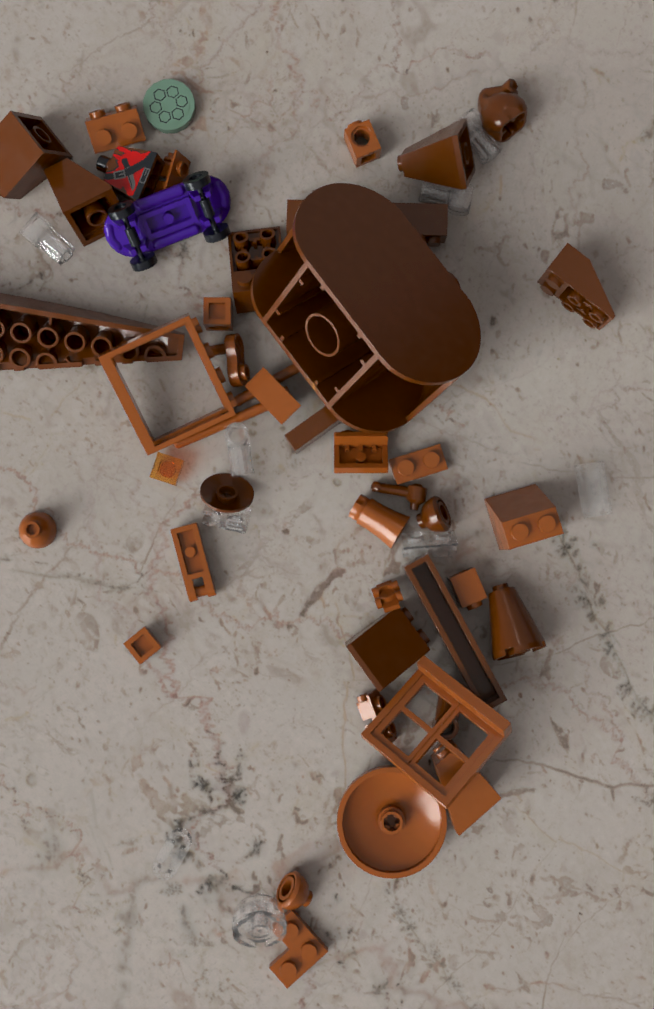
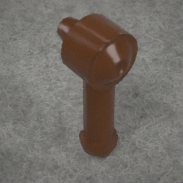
M373 481L371 484L372 492L406 497V500L410 503V510L418 511L419 506L426 501L428 489L421 484L415 483L408 485V487Z

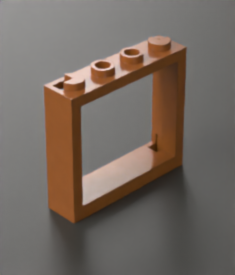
M189 313L100 353L98 356L148 456L236 415L233 407L238 404L231 391L226 393L222 383L226 382L220 366L214 368L211 362V358L215 357L208 342L202 343L199 334L203 330L197 318L191 319ZM185 325L223 407L154 438L114 358Z

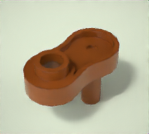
M238 333L226 335L224 344L210 347L214 356L226 354L227 374L231 386H245L247 380L250 379V370L248 365L245 364L242 338Z

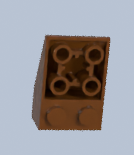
M280 226L231 232L228 236L232 290L237 314L255 312L251 300L252 278L260 263L269 254L277 250L282 243Z
M567 243L537 282L549 296L554 295L561 300V304L565 309L570 312H576L583 317L582 320L587 326L600 330L615 317L614 311L590 259Z

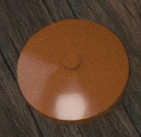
M384 765L362 773L347 787L338 807L337 831L347 856L363 871L382 878H403L421 871L437 856L446 836L447 815L445 807L395 765Z

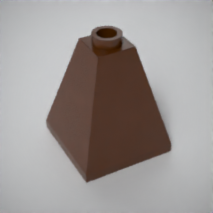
M467 118L460 119L405 148L402 154L397 157L398 169L400 172H404V177L460 190L467 189L476 170Z

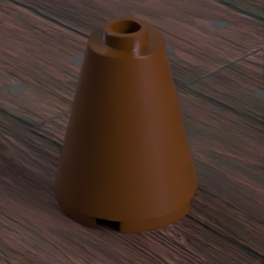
M508 583L492 587L493 592L489 593L488 597L493 661L525 655L526 652L531 651L530 649L534 652L547 647L543 636L515 587H509Z

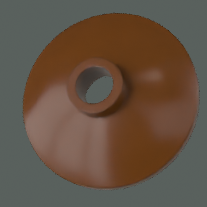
M221 473L212 475L203 481L200 487V496L208 507L216 511L235 513L251 505L254 498V490L251 484L244 478L234 474Z

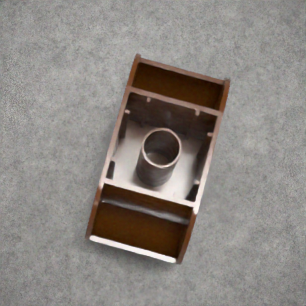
M333 183L322 186L310 193L299 206L293 220V227L278 249L269 254L260 263L252 278L251 300L254 310L262 323L329 411L339 421L358 431L386 433L406 425L469 370L480 350L481 329L477 313L470 299L461 289L457 278L446 270L427 245L423 234L412 226L395 204L381 194L360 185Z

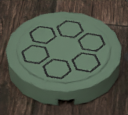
M163 79L154 83L146 91L143 99V111L148 123L153 128L166 134L178 133L190 125V121L196 113V102L191 90L183 82L174 79Z

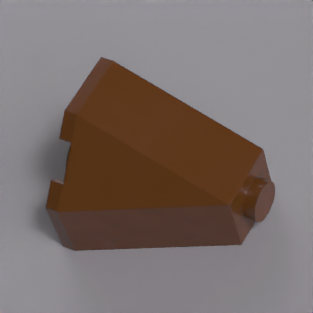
M68 158L44 169L59 206L82 245L85 247L105 237L104 223L108 216L107 210L119 202L111 185Z

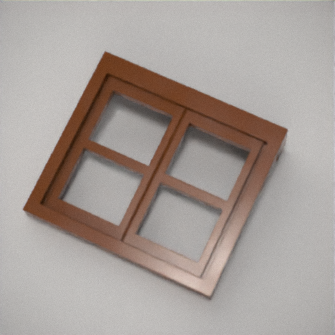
M423 655L417 662L418 670L366 727L361 736L437 802L448 809L512 733L511 722ZM424 685L451 705L449 710L433 728L406 708ZM401 712L428 733L409 756L382 735ZM460 713L488 734L469 758L441 736ZM436 741L464 762L463 766L445 787L417 764Z

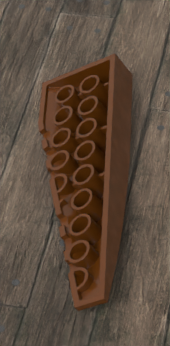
M0 293V370L82 367L83 365L90 364L101 366L98 359L100 353L159 326L87 309ZM173 330L115 357L114 360L116 363L122 362V364H132L137 361H146L148 363L182 360L185 333Z

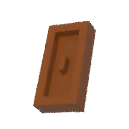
M440 444L389 459L396 485L448 469Z

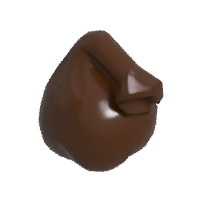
M509 78L502 86L484 88L478 97V111L482 128L488 137L496 142L501 143L509 140L526 123L527 105L518 96V85L514 79Z

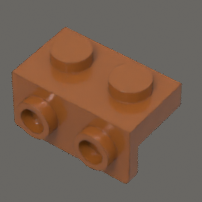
M130 102L115 105L114 111L105 113L104 109H99L89 113L90 117L86 118L85 124L95 154L116 149L118 146L123 147L146 140L137 105L131 106Z
M351 430L334 432V473H388V432L366 433L353 432Z

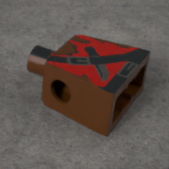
M118 146L112 158L104 155L99 156L96 169L105 173L104 181L111 185L113 191L128 200L136 201L153 194L165 162L156 152Z

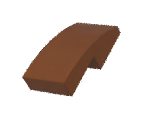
M264 367L245 385L253 396L281 424L301 406Z

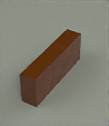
M325 406L284 436L294 452L298 454L340 424L341 421Z

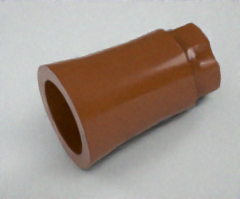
M363 494L359 496L348 515L356 520L357 524L383 541L390 549H392L410 520V516L399 513L373 498L369 499Z

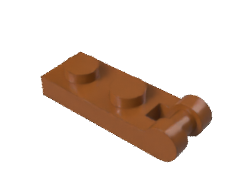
M198 523L171 529L189 601L199 600L198 597L208 595V597L217 595ZM203 577L204 585L195 587L193 579Z

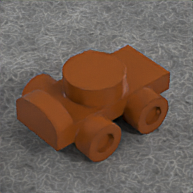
M397 580L378 584L375 588L371 589L377 608H383L385 613L399 609V602L404 600Z

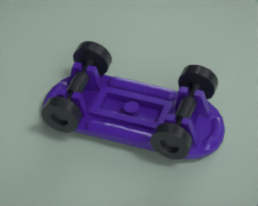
M208 171L192 173L185 177L182 183L136 201L124 200L109 207L107 210L108 216L104 223L106 240L117 253L133 257L130 260L133 271L147 270L158 261L153 251L202 232L208 243L218 242L228 237L231 231L228 224L222 222L230 210V192L224 182L217 177L209 175Z

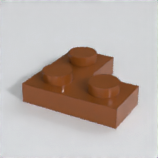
M288 910L271 928L288 948L270 963L269 968L287 989L328 952V947L295 910Z

